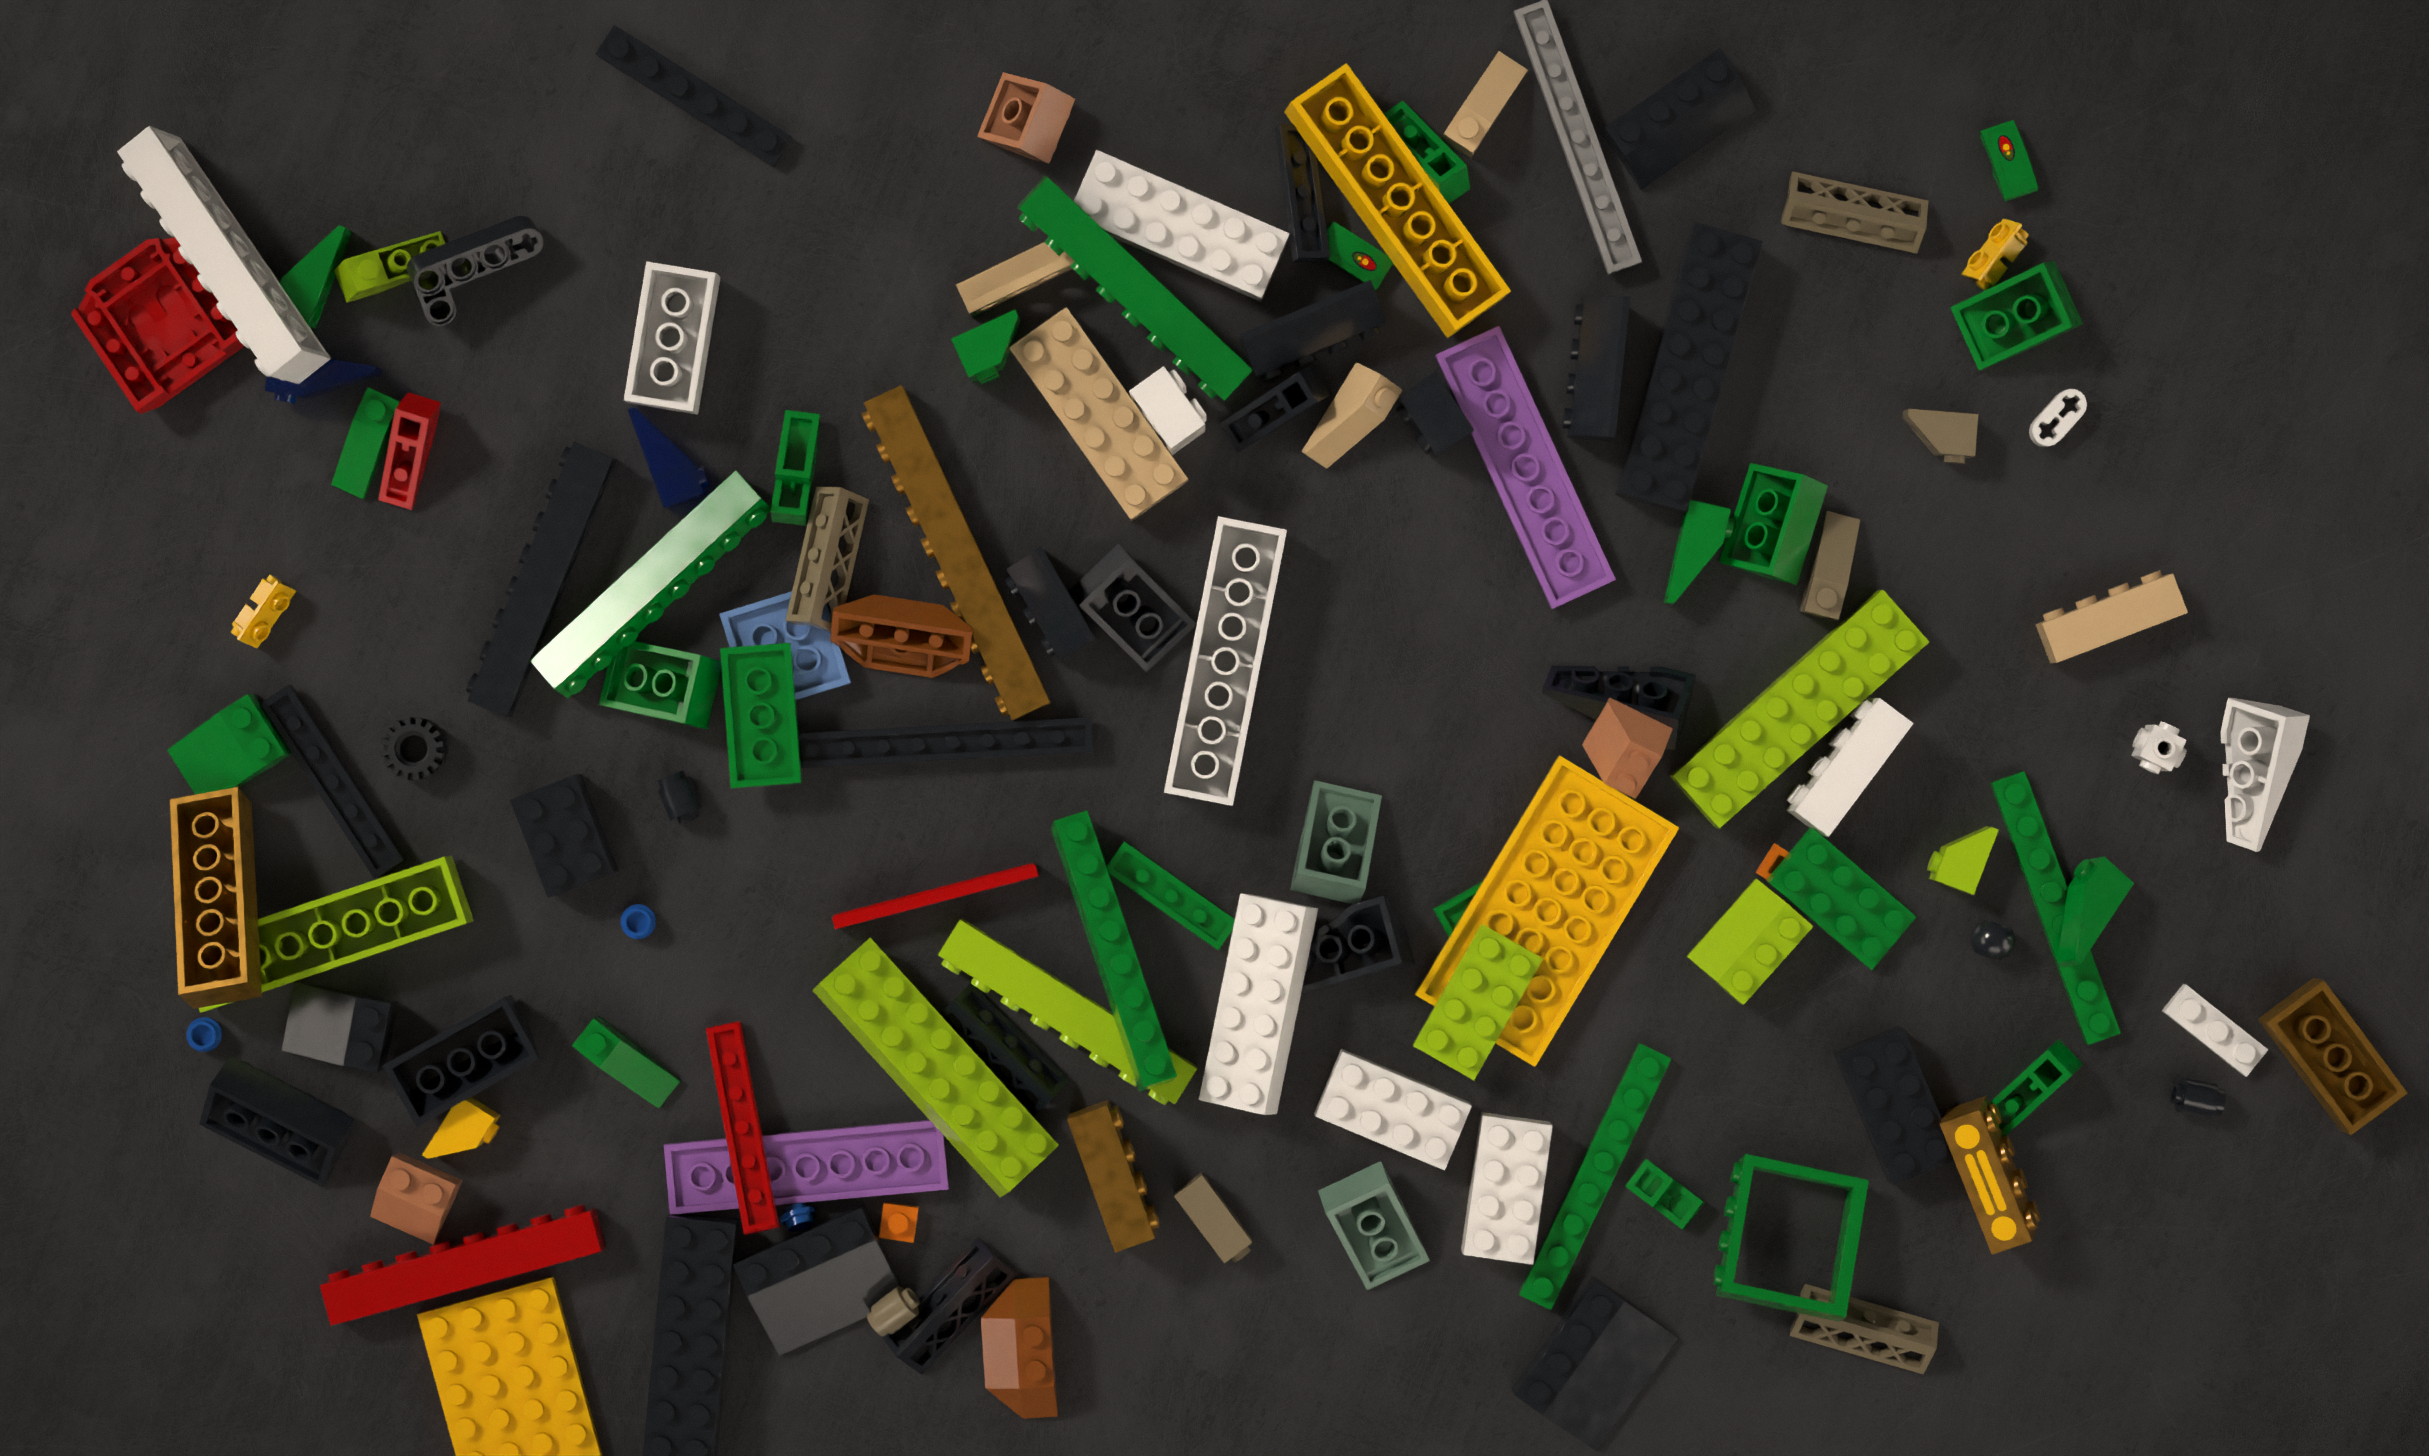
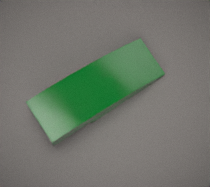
M785 410L775 471L776 481L770 511L772 522L807 526L816 463L820 414Z

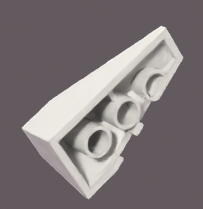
M2228 698L2220 731L2221 743H2225L2226 764H2222L2223 776H2227L2228 797L2225 799L2227 842L2255 852L2261 850L2302 751L2310 715L2278 705Z

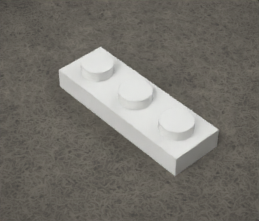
M2186 984L2179 988L2162 1010L2163 1013L2245 1077L2249 1075L2268 1051L2266 1047Z

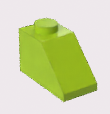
M1986 826L1941 846L1940 851H1934L1927 868L1928 871H1931L1929 879L1974 895L1999 829Z

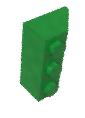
M1750 463L1733 516L1735 521L1730 539L1726 538L1719 563L1769 579L1797 585L1828 485L1803 474Z

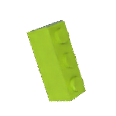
M1755 879L1691 950L1687 957L1738 1003L1744 1005L1813 926L1758 879Z

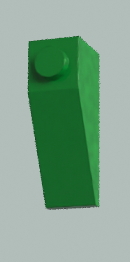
M1401 101L1384 113L1387 120L1448 204L1470 190L1467 165L1404 101Z
M340 225L283 276L280 281V285L308 326L314 329L317 327L336 277L334 270L340 265L352 234L351 230Z
M367 387L353 418L331 485L363 500L365 499L387 451L395 408L400 401Z
M1694 500L1689 501L1687 512L1683 514L1664 604H1674L1724 543V538L1730 539L1735 518L1729 517L1731 509Z
M2105 856L2085 859L2074 870L2075 877L2068 886L2057 960L2061 967L2080 965L2134 884Z
M601 1016L593 1018L572 1045V1047L597 1067L658 1109L681 1081Z
M2060 1039L2051 1045L1990 1102V1104L1995 1103L2000 1112L2002 1123L1998 1125L2003 1137L2010 1133L2083 1065Z

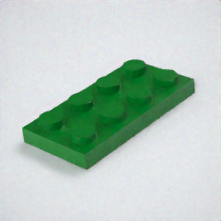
M792 643L720 648L731 788L802 783Z
M1811 827L1766 880V882L1870 970H1873L1916 918L1912 912Z

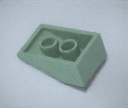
M1314 780L1290 890L1350 904L1360 903L1366 889L1382 795Z
M1381 1161L1318 1191L1325 1213L1367 1290L1430 1261Z

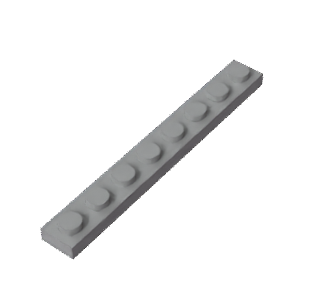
M1542 0L1514 10L1516 22L1607 274L1609 275L1640 264L1642 262L1549 2L1548 0Z

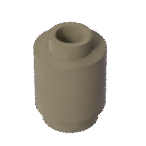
M897 1286L871 1307V1312L867 1314V1319L880 1336L884 1337L888 1333L894 1334L919 1314L918 1306L920 1301L910 1288L904 1289Z

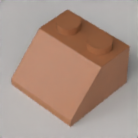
M1003 72L977 137L1026 158L1049 164L1057 148V143L1066 121L1070 116L1075 99L1047 83Z
M1609 698L1582 746L1604 784L1636 799L1663 756L1673 728Z
M399 1152L393 1155L377 1188L370 1217L434 1245L463 1180Z

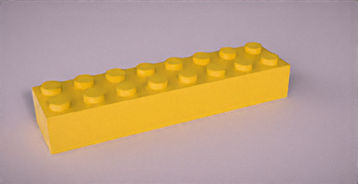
M1347 63L1290 102L1284 113L1294 124L1307 145L1314 152L1320 163L1447 338L1503 300L1511 292L1510 288Z

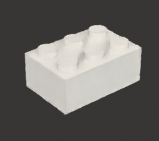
M1163 366L1132 388L1129 393L1131 399L1170 454L1173 455L1205 432L1204 422L1207 421V415L1195 398L1190 402L1184 395L1187 392L1186 385L1175 370L1168 373Z

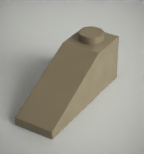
M1826 511L1799 612L1831 621L1839 620L1849 582L1860 519Z

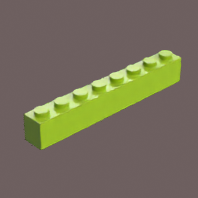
M963 918L959 920L938 956L944 959L941 965L957 975L960 974L961 970L973 977L970 983L980 990L989 993L992 989L1003 996L1000 1000L1001 1003L1016 1012L1020 1008L1032 1014L1031 1022L1046 1031L1050 1026L1062 1033L1059 1039L1074 1049H1077L1079 1045L1091 1051L1090 1059L1105 1068L1110 1063L1121 1070L1118 1075L1120 1078L1135 1087L1137 1086L1111 1011ZM1169 1048L1168 1051L1177 1077L1172 1082L1150 1088L1151 1090L1148 1093L1149 1096L1163 1105H1166L1168 1100L1176 1104L1198 1067Z

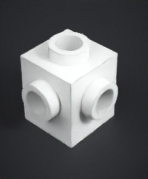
M2161 721L2159 726L2146 725L2145 728H2141L2133 741L2132 746L2135 749L2131 756L2141 761L2140 767L2152 773L2159 774L2160 770L2172 771L2173 767L2178 768L2186 755L2187 750L2183 747L2187 740L2178 736L2179 729ZM2162 741L2167 743L2163 755L2158 751V745Z

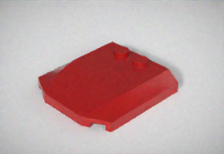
M175 237L148 239L92 278L84 290L87 293L78 309L74 308L71 313L136 412L140 414L162 406L245 347L236 336L235 332L238 329L232 320H227L218 310L216 304L219 301L213 292L207 291L199 282L197 276L200 273L194 264L188 263L180 254L178 248L181 245Z

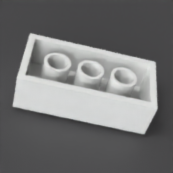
M646 261L624 401L630 404L698 415L721 278L717 273Z
M1869 698L1852 710L1849 717L1853 721L1844 730L1840 728L1828 743L1832 749L1823 758L1819 756L1813 762L1807 772L1811 777L1805 785L1798 784L1787 798L1790 805L1786 811L1809 828L1815 829L1822 836H1830L1914 724L1880 698Z
M1341 1049L1314 1114L1316 1117L1445 1170L1472 1105L1466 1100Z
M1480 1112L1461 1247L1463 1255L1533 1265L1553 1126L1550 1122Z

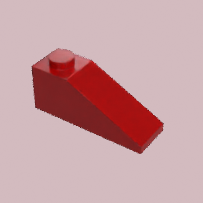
M408 392L395 408L379 501L409 510L413 509L435 437L441 402Z

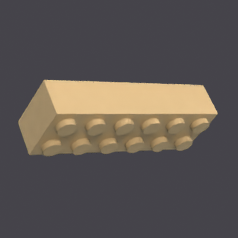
M1067 307L1009 347L1131 521L1188 482L1187 476Z

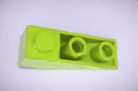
M441 231L344 259L334 272L346 303L378 294L409 282L406 270L408 262L417 254L445 244ZM424 271L423 273H421L419 277L432 273L433 271Z

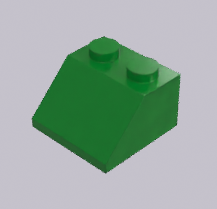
M1016 310L951 339L972 383L979 381L981 385H984L1000 377L998 371L1005 368L1011 352L1009 347L1014 344L1021 325V320Z

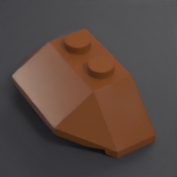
M874 594L834 607L830 641L836 646L839 645L864 668L934 678L955 668L959 664L963 665L969 662L973 628L944 605Z
M1049 1276L1017 1278L1008 1285L981 1317L985 1388L1023 1419L1058 1416Z

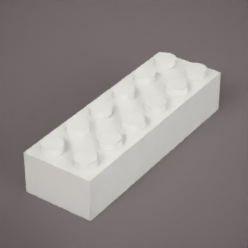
M1098 150L1095 151L1074 200L1112 238L1260 302L1265 295L1290 234Z
M1240 893L1199 1100L1262 1115L1277 1114L1318 908Z

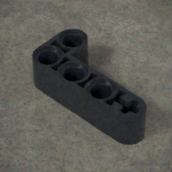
M516 216L412 257L407 264V275L427 320L436 326L450 323L456 315V306L449 289L534 257L543 247V237L530 218ZM526 234L527 237L525 239L522 238V235ZM508 240L511 245L507 246L505 241ZM498 245L495 252L485 254V250L489 246ZM465 258V261L460 266H452L456 259ZM424 271H433L430 277L418 279ZM444 301L441 307L430 309L434 302Z

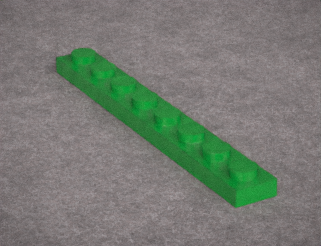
M2025 771L1991 782L1993 794L2085 1044L2090 1045L2120 1034V1029L2091 950L2080 965L2061 967L2057 963L2068 888Z
M1638 1043L1519 1291L1520 1296L1549 1310L1552 1309L1672 1058Z

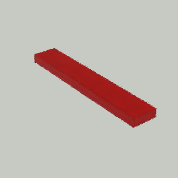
M1033 862L833 915L832 920L834 928L838 929L1038 877L1040 873L1037 863Z
M738 1021L706 1028L743 1232L747 1235L780 1228L742 1024Z

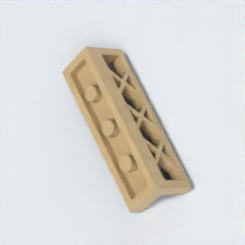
M1043 242L956 286L970 316L974 317L1071 270L1070 265L1074 260L1065 252L1059 257Z

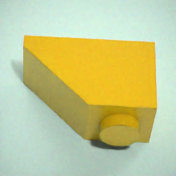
M472 1097L451 1108L422 1156L429 1159L474 1149L482 1145L483 1142L489 1144L500 1128L499 1125L495 1124L500 1115Z

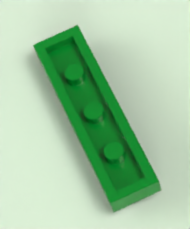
M1123 842L1106 866L1109 874L1215 949L1219 950L1232 932L1235 922L1233 917L1127 842Z

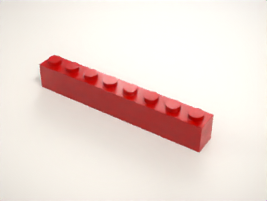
M581 1204L564 1209L565 1216L552 1219L551 1213L531 1218V1225L518 1228L516 1222L496 1228L498 1233L496 1235L484 1237V1233L479 1232L463 1237L464 1243L451 1247L450 1241L432 1245L429 1247L430 1253L417 1256L416 1250L395 1256L397 1262L383 1265L382 1259L362 1265L363 1271L350 1274L349 1269L328 1274L329 1280L320 1285L330 1325L340 1324L601 1252L606 1248L596 1209L594 1207L586 1210L585 1205Z

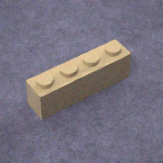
M2161 570L2140 577L2142 580L2140 585L2130 588L2127 582L2108 589L2110 596L2097 601L2096 596L2093 595L2075 602L2077 609L2064 613L2062 607L2043 614L2045 621L2035 625L2050 663H2058L2188 613L2173 573L2162 575Z

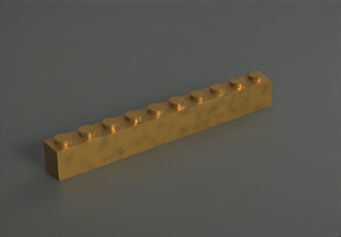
M900 385L864 402L867 411L861 413L869 431L876 430L882 441L876 446L884 463L886 464L891 461L897 473L891 476L899 495L906 493L911 503V506L906 508L914 527L921 525L926 538L921 539V543L929 559L935 556L941 569L935 572L943 589L950 588L956 601L950 603L956 616L965 620L973 628L971 650L973 653L980 651L985 664L980 666V669L987 684L995 683L1000 696L996 697L995 701L1002 716L1010 715L1011 719L1015 720L1050 704L1051 701L904 387Z

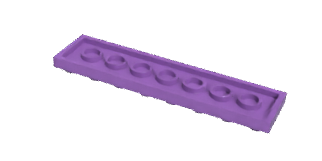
M1500 326L1436 354L1437 362L1457 405L1474 429L1471 436L1550 608L1558 607L1616 580Z
M930 1120L763 1135L776 1205L949 1189L945 1136ZM726 1138L664 1144L670 1215L739 1208Z

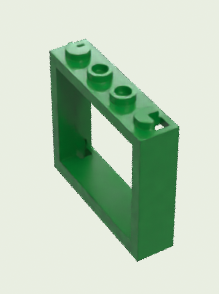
M1745 1154L1739 1159V1163L1734 1162L1733 1172L1730 1176V1182L1735 1183L1733 1197L1728 1196L1724 1210V1216L1729 1217L1727 1231L1722 1230L1719 1239L1718 1251H1723L1721 1265L1716 1264L1713 1273V1285L1717 1286L1716 1296L1840 1322L1847 1315L1869 1180ZM1753 1170L1847 1189L1828 1303L1734 1283Z

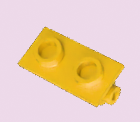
M2003 219L2000 223L1996 224L1991 229L1989 238L1981 249L1969 258L1968 266L1962 272V275L1977 280L1976 285L1983 290L1994 287L2008 269L2000 261L2002 256L2009 262H2013L2028 243L2026 239L2029 234L2021 228L2022 224Z
M269 574L267 579L262 578L260 584L250 597L251 600L258 604L257 608L253 609L246 604L235 621H233L232 625L234 628L231 630V633L239 641L258 649L260 644L269 636L271 628L281 613L288 608L296 590L282 584L278 578Z

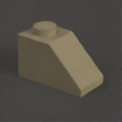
M1919 409L1903 411L1904 421L1934 456H1944V463L1965 464V458L1975 456L1978 414Z

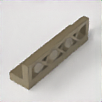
M1792 171L1781 225L1918 253L1927 226L1928 200ZM1803 186L1811 188L1815 193L1808 194L1804 192L1797 191V187ZM1834 194L1844 195V196H1846L1849 200H1848V201L1837 200L1833 195H1834ZM1867 202H1877L1883 208L1878 209L1871 207ZM1901 209L1919 211L1918 217L1906 215Z
M816 487L785 621L795 625H811L831 633L834 607L846 604L869 499L842 487ZM848 501L855 504L853 517L848 520L846 515ZM844 535L847 544L845 552L841 554L838 543L839 538ZM836 568L839 579L837 585L833 588L830 578L832 571ZM827 602L831 608L829 622L821 619L824 605Z
M1804 1284L1800 1297L1828 1303L1830 1291ZM1849 1297L1846 1318L1840 1322L1797 1313L1790 1328V1336L1924 1375L1937 1349L1939 1322ZM1806 1320L1819 1324L1821 1328L1813 1330L1802 1327V1324ZM1837 1333H1851L1854 1335V1338H1840L1837 1336ZM1879 1341L1887 1344L1888 1347L1878 1349L1872 1347L1870 1343ZM1913 1351L1923 1355L1920 1360L1906 1357L1903 1353Z

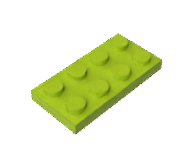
M1481 923L1414 1041L1413 1046L1470 1079L1475 1080L1543 958Z

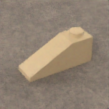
M1499 51L1444 132L1442 140L1471 158L1528 70Z
M1356 362L1301 452L1327 469L1385 420L1401 394L1402 389L1383 375Z

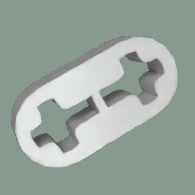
M2067 389L2057 394L2030 425L2029 434L2031 440L2041 447L2052 446L2059 442L2086 411L2087 401L2085 396L2076 389ZM2074 397L2077 400L2074 404L2077 409L2076 413L2069 411L2061 417L2058 413L2065 406L2062 399L2068 400ZM2055 419L2057 424L2051 430L2054 437L2040 438L2039 434L2042 430L2038 427L2039 424L2047 425Z

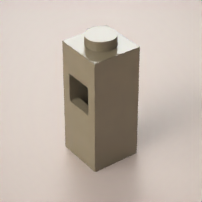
M1203 1172L1174 1192L1176 1200L1224 1264L1230 1259L1236 1263L1251 1251L1248 1247L1252 1243L1251 1236Z

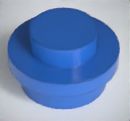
M632 905L621 916L622 930L630 938H646L655 929V914L645 905Z
M209 1017L195 1019L188 1026L187 1041L193 1049L199 1052L214 1050L222 1040L221 1026L216 1020Z
M797 1203L785 1209L786 1213L780 1218L782 1224L786 1225L789 1232L800 1231L815 1223L813 1219L815 1210L814 1207H806L805 1203Z

